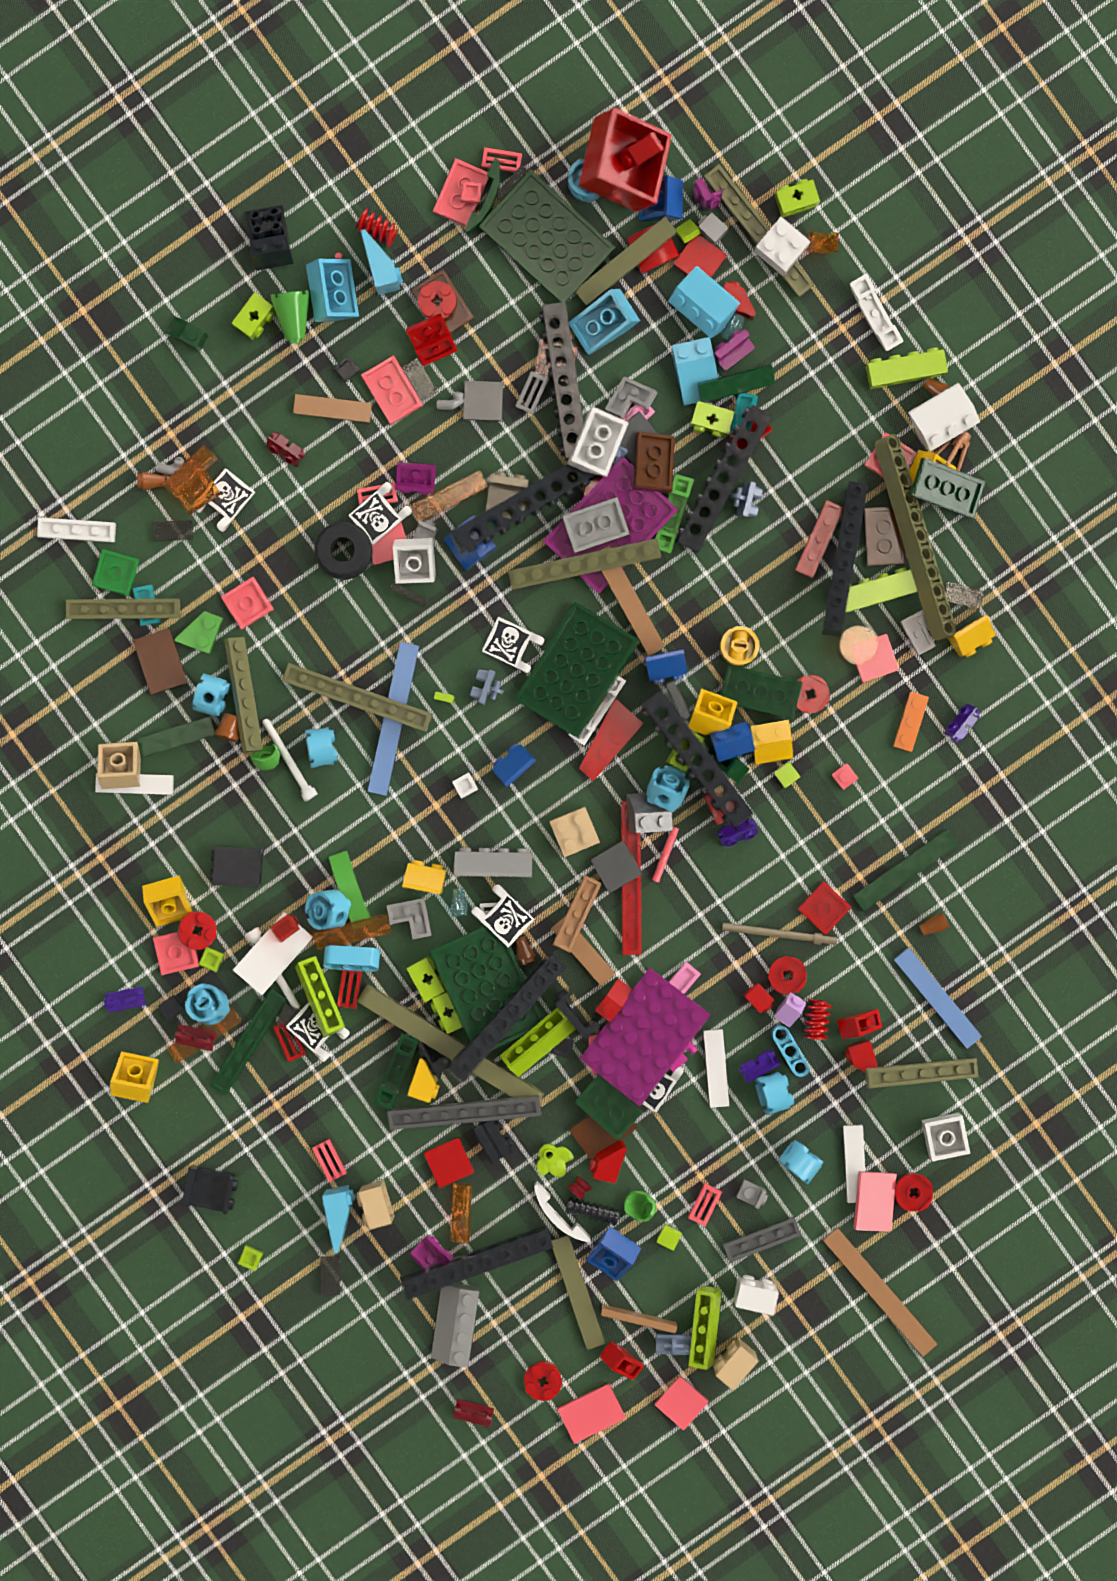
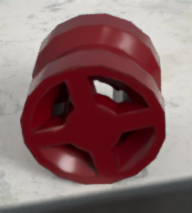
M579 1175L576 1177V1181L568 1186L570 1191L581 1200L584 1198V1194L592 1189Z

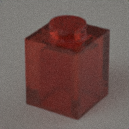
M286 914L269 928L278 941L282 943L300 930L298 927L300 922L294 914L292 916Z

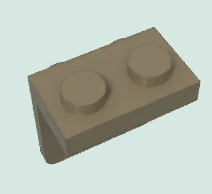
M495 472V475L490 474L486 511L527 488L529 480H526L525 476L514 475L513 478L507 477L506 473ZM519 503V508L525 511L526 504ZM508 512L502 513L503 518L511 519V515Z

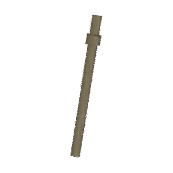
M723 923L722 930L809 941L821 945V943L837 945V937L823 936L822 933L807 934Z

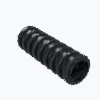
M573 1197L568 1199L566 1214L570 1212L573 1216L577 1214L578 1217L584 1216L585 1219L589 1217L590 1220L595 1219L597 1222L601 1220V1223H604V1221L607 1224L613 1223V1226L617 1224L620 1214L619 1209L613 1210V1207L609 1209L608 1206L602 1207L601 1204L597 1206L596 1203L590 1204L589 1201L585 1203L584 1200L579 1201L578 1198L574 1200Z

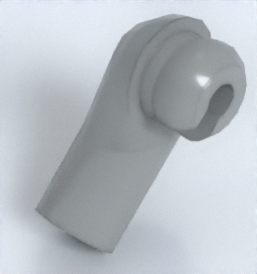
M455 392L453 394L454 399L438 400L437 409L453 410L464 403V394L462 392Z
M176 457L171 465L159 463L157 465V472L174 476L184 469V459Z

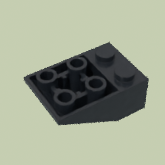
M283 205L245 212L251 257L255 270L293 264L292 249Z

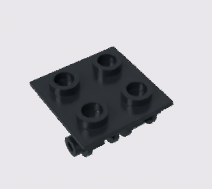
M421 1041L419 1045L421 1056L423 1059L427 1058L430 1062L428 1067L432 1074L441 1078L443 1071L446 1070L445 1067L450 1063V1059L443 1055L435 1060L426 1044Z

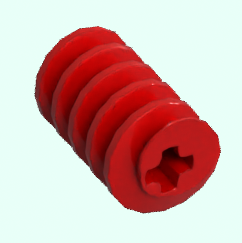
M366 208L360 215L355 229L359 227L360 233L362 230H365L370 236L372 235L373 240L379 238L381 244L386 241V246L390 247L399 229H395L396 223L388 226V219L382 223L381 215L375 219V212L369 216L368 209Z
M808 998V1001L812 1002L813 1005L807 1006L812 1012L807 1013L806 1016L811 1018V1020L805 1021V1024L810 1027L804 1029L809 1035L803 1037L815 1040L827 1039V1035L822 1032L828 1031V1028L824 1025L829 1024L830 1021L825 1017L830 1016L831 1013L826 1011V1009H830L832 1006L827 1001Z

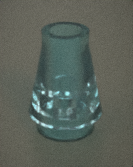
M734 312L724 327L721 337L730 341V336L740 330L745 324L743 323L745 318Z
M453 889L450 909L452 917L468 916L467 911H469L464 889Z

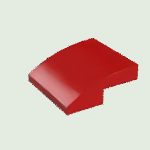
M654 225L628 237L627 241L629 245L635 242ZM669 239L639 264L643 274L660 265H665L680 256L673 239Z
M441 313L406 328V332L423 366L458 351Z

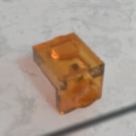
M838 232L830 234L808 233V240L811 241L808 246L809 253L828 255L838 252Z

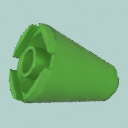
M309 290L304 291V295H302V291L277 294L278 298H275V294H271V301L285 339L290 340V344L302 343L301 339L305 338Z

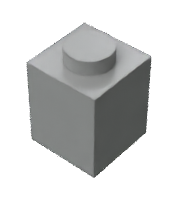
M712 212L709 216L704 215L698 222L701 235L714 246L728 232V227Z

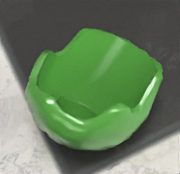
M275 744L262 746L263 750L256 751L250 755L253 764L263 771L274 769L280 760V752Z
M632 1191L626 1196L624 1211L636 1221L647 1222L656 1213V1202L648 1193Z

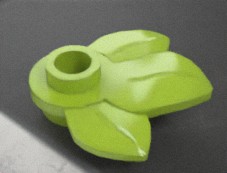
M545 1144L539 1150L540 1159L537 1162V1170L541 1176L550 1172L556 1177H563L566 1172L565 1162L574 1158L573 1154L565 1147L556 1148L553 1144ZM547 1152H552L550 1156H546Z

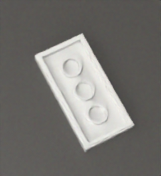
M283 912L233 971L258 993L263 995L313 937Z

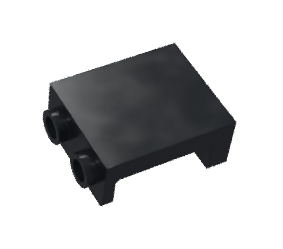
M215 846V850H212L211 861H214V869L210 870V880H213L212 885L260 888L264 849Z
M563 989L556 995L555 1005L586 1040L600 1028V1024L593 1018L585 1025L566 1002L572 995V990L568 989L566 991Z
M191 1165L188 1169L181 1206L189 1207L191 1205L221 1211L227 1215L234 1206L235 1199H232L233 1191L236 1192L238 1187V1180H235L236 1174Z

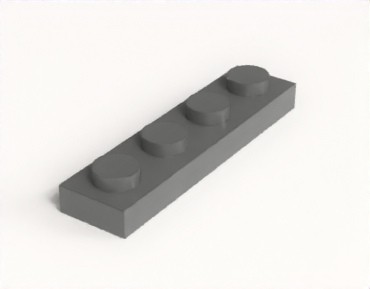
M793 1216L725 1242L723 1246L731 1263L799 1237L801 1232Z

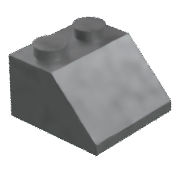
M647 793L627 794L629 833L673 831L672 812L655 804H650L647 801Z

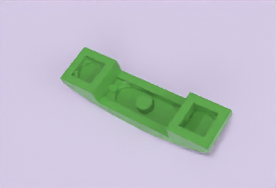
M675 474L673 491L669 493L668 500L678 511L657 532L655 539L658 538L661 551L672 552L694 479Z
M344 851L330 856L329 860L338 889L351 902L348 916L353 928L356 929L372 923L348 852Z

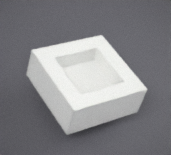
M470 773L452 782L461 799L478 790Z

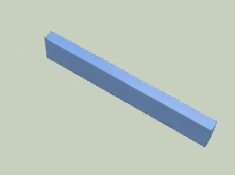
M909 947L893 959L967 1049L982 1037Z

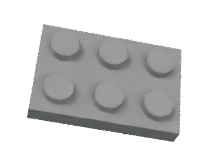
M617 497L562 516L575 553L629 535Z

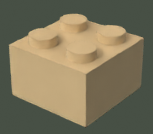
M138 743L98 744V780L101 789L140 787L141 753Z
M585 807L550 821L564 857L600 843Z
M384 1180L363 1185L358 1192L357 1201L359 1207L363 1206L364 1214H362L364 1224L368 1225L369 1230L392 1224L394 1212Z
M738 1337L735 1341L731 1340L728 1343L726 1352L723 1355L717 1356L713 1366L716 1377L733 1391L758 1363L756 1352Z

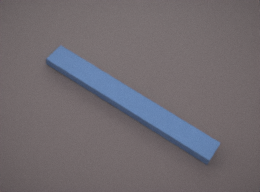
M400 642L388 696L389 699L407 705L419 646ZM385 717L383 719L368 792L387 796L402 723Z

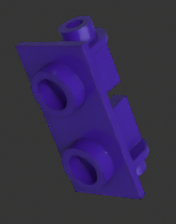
M967 703L959 710L956 718L948 724L944 734L951 737L955 743L962 741L969 732L965 725L967 724L972 728L980 718V712L976 707Z
M746 819L737 826L738 830H735L731 825L720 828V831L717 833L722 847H730L740 840L754 838L758 834L754 819Z
M142 987L104 994V1007L107 1008L108 1013L146 1005Z
M772 1049L758 1055V1060L755 1062L751 1059L741 1064L742 1067L738 1069L746 1083L753 1081L780 1065Z

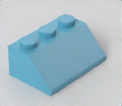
M317 259L306 264L315 322H333L359 317L350 259Z
M698 266L677 286L668 300L670 304L710 338L723 331L740 304Z

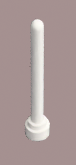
M264 719L262 723L302 789L301 796L306 802L312 799L318 793L314 787L308 786L269 719Z
M257 927L245 934V936L252 944H256L260 940V934L262 933ZM280 974L276 979L292 1008L299 1010L300 1005L282 974Z

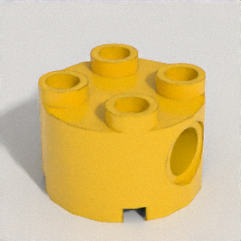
M736 626L729 629L720 641L722 658L735 666L751 662L759 651V640L756 634L744 626Z

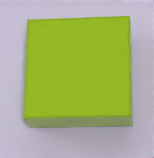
M691 219L675 229L677 236L684 243L701 234L699 228Z
M435 692L434 699L454 704L455 697Z
M787 762L774 772V775L784 788L800 778V775L790 762Z
M207 947L199 965L217 972L225 954Z
M665 1224L656 1242L674 1251L682 1232Z
M246 1245L238 1264L256 1271L264 1252Z

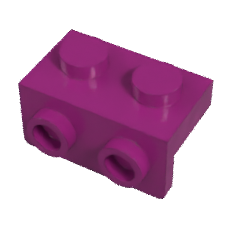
M702 177L695 180L692 197L696 204L699 203L703 211L706 209L710 211L718 207L723 194L722 190L720 189L710 194Z
M746 329L742 332L740 330L736 331L730 336L731 340L726 344L722 342L715 348L714 358L724 371H727L754 350L755 347L748 339L750 334Z
M398 462L395 490H400L402 493L414 491L422 495L433 493L435 489L436 465Z
M429 1235L425 1236L409 1254L423 1269L453 1259L452 1253L446 1249L444 1250L439 1245V1241Z

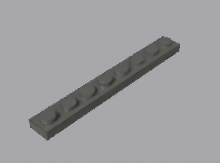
M539 1095L396 1108L391 1109V1111L388 1110L387 1114L390 1130L534 1117L541 1116L542 1112Z

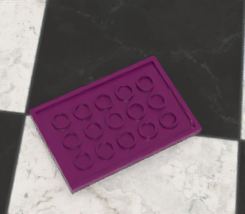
M622 457L609 470L607 476H604L570 513L617 497L629 535L575 553L564 520H562L544 539V542L561 559L601 551L608 546L616 548L648 541L668 522L678 509L658 491L633 488L634 467ZM601 571L579 575L598 594L608 585Z
M651 968L647 970L627 996V1001L613 1020L607 1022L580 1057L581 1061L640 1107L711 1016V1014Z

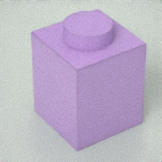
M790 992L779 1005L774 1017L790 1028L802 1014L806 1002Z

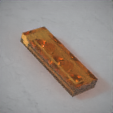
M203 445L166 479L162 485L177 498L217 460V457Z
M453 1183L451 1241L462 1244L469 1243L472 1185Z

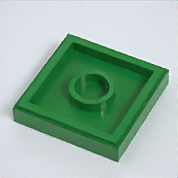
M102 549L92 586L130 596L140 559Z

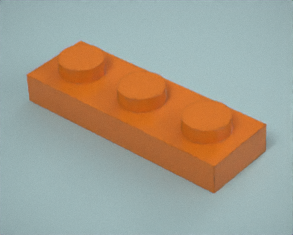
M909 692L893 747L912 752L929 697Z

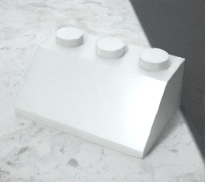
M959 383L908 412L920 442L929 451L934 450L980 422L975 407Z
M592 407L588 411L567 464L584 472L606 477L628 422Z

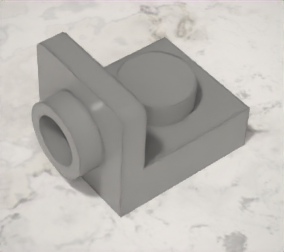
M426 519L424 522L419 520L413 539L433 538L434 540L438 531L434 527L435 523Z
M744 1179L736 1197L759 1209L760 1205L764 1206L768 1195H766L765 1188Z

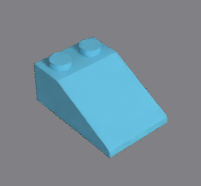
M362 230L361 233L378 295L401 290L400 284L403 281L399 267L395 268L392 260L365 230Z
M611 289L572 319L569 325L587 354L590 355L627 332L640 322V319L621 289Z
M710 337L673 345L671 348L684 406L700 401L697 383L718 378Z
M349 1185L327 1189L322 1196L334 1253H338L342 1245L353 1201H355L353 1190H349Z

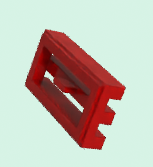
M342 971L337 1006L357 1008L362 971ZM350 973L346 1001L343 1003L346 975ZM354 974H358L353 1004H349Z
M292 1019L273 1027L288 1062L307 1054L302 1042L293 1035L301 1052L298 1054L290 1033L286 1028ZM280 1028H283L294 1056L292 1057L279 1030Z

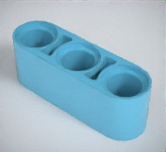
M329 945L324 950L323 967L333 970L375 972L379 969L380 950L368 947Z
M775 1025L771 1030V1035L788 1066L796 1076H805L809 1071V1065L791 1033L784 1025ZM779 1029L785 1030V1036L781 1039L775 1036L776 1031ZM788 1046L795 1047V1052L792 1055L785 1053V1049ZM799 1062L805 1065L801 1072L795 1071V1065Z

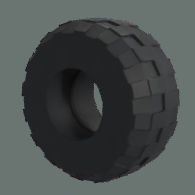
M335 522L325 527L317 537L314 547L316 561L319 567L333 578L341 580L355 578L363 573L371 562L372 544L370 538L356 524ZM341 540H349L355 547L352 558L345 562H339L333 557V547Z

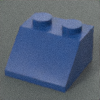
M671 176L662 177L657 203L640 210L639 221L659 222L664 217L668 221L683 219V180Z
M473 515V516L470 517L468 520H466L465 522H463L461 525H463V524H465L466 522L472 520L473 518H475V516ZM470 531L471 538H479L476 531ZM450 535L443 539L465 571L497 549L492 541L485 545L482 542L477 545L478 549L474 552L461 554Z
M684 649L644 659L649 682L653 681L654 685L664 683L665 679L670 677L673 680L683 679V675L687 674Z
M747 722L708 734L718 762L755 750L752 734Z
M514 744L507 750L509 754L504 759L499 757L493 763L495 767L492 770L507 787L536 761L521 744L518 746Z
M609 1227L587 1256L586 1261L615 1281H618L634 1264L641 1247L620 1234L619 1231Z

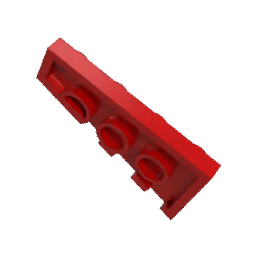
M614 699L579 767L593 781L644 724L617 699Z

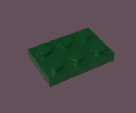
M600 1075L592 1081L575 1101L579 1107L617 1141L643 1113L627 1096Z

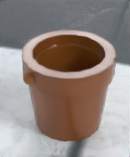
M224 713L214 735L227 741L238 742L240 736L237 716Z

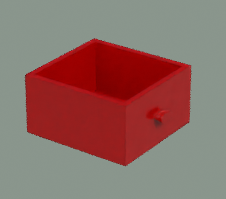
M615 107L599 114L593 120L578 186L635 212L656 204L672 134ZM654 132L664 149L638 166L627 170L626 166L621 162L618 153L632 142Z

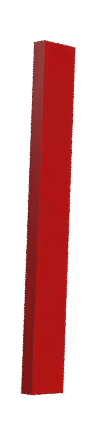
M627 801L621 802V842L625 841L641 870V833H629ZM641 876L622 886V955H642Z

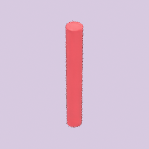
M673 827V831L669 833L653 875V881L659 882L679 831L676 827Z

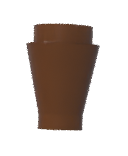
M526 937L517 938L515 940L517 962H520L521 966L535 962V954L528 944Z

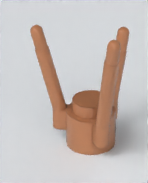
M966 431L944 443L935 454L939 455L952 442L954 449L945 464L948 467L958 449H962L956 469L960 472L967 448L970 445L968 441L971 435Z

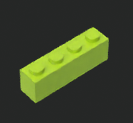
M931 348L927 350V353L922 354L919 351L908 353V356L905 357L893 355L889 357V360L882 361L881 358L870 360V363L866 366L869 388L875 389L928 379L929 377L945 376L948 373L944 349Z
M904 567L895 570L896 574L888 576V573L877 575L876 580L870 581L869 578L858 581L859 585H850L846 613L918 592L911 569L907 570Z
M316 956L298 962L295 969L323 1038L342 1031L345 1027Z
M557 1007L503 1052L500 1057L507 1067L516 1076L520 1077L576 1028Z
M702 1286L697 1290L689 1357L690 1367L707 1370L714 1365L722 1289Z

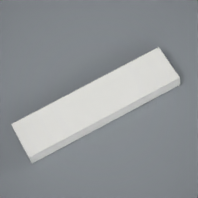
M38 518L37 537L115 543L116 523Z
M96 773L95 792L173 794L174 775L140 774V787L101 789L98 773Z
M723 1029L704 1030L710 1108L729 1106Z
M862 1124L843 1125L847 1203H856L859 1171L865 1172Z

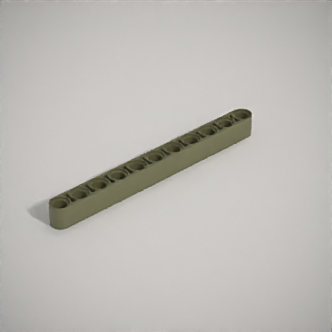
M890 434L875 442V451L930 634L934 640H941L953 636L956 633V626L918 499L909 495L913 482L901 442L895 434Z
M369 984L366 985L357 1000L366 1008L451 1060L466 1045ZM485 1057L472 1072L512 1098L539 1095L541 1101L545 1094L537 1087L516 1076L488 1057Z

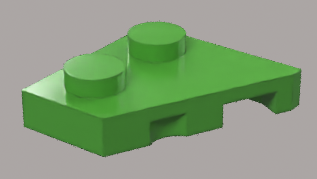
M204 611L175 638V641L210 654L223 618Z

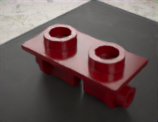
M273 432L270 437L268 436L266 442L268 450L273 454L281 456L286 463L298 467L300 459L302 460L306 455L303 452L304 450L294 443L287 447L286 445L289 443V440L280 433L276 434Z
M179 1024L178 1031H176L174 1037L176 1038L175 1043L213 1051L216 1032Z
M457 1399L452 1418L490 1427L494 1408Z

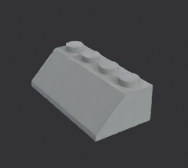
M459 848V851L455 852L454 876L532 877V852H528V849H517V852H509V848H498V852H490V848H479V852H471V848Z
M454 1283L441 1288L431 1358L447 1365L468 1368L479 1286Z

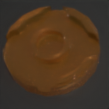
M854 626L847 629L839 640V649L842 657L852 664H863L870 661L875 656L878 647L875 634L863 626Z

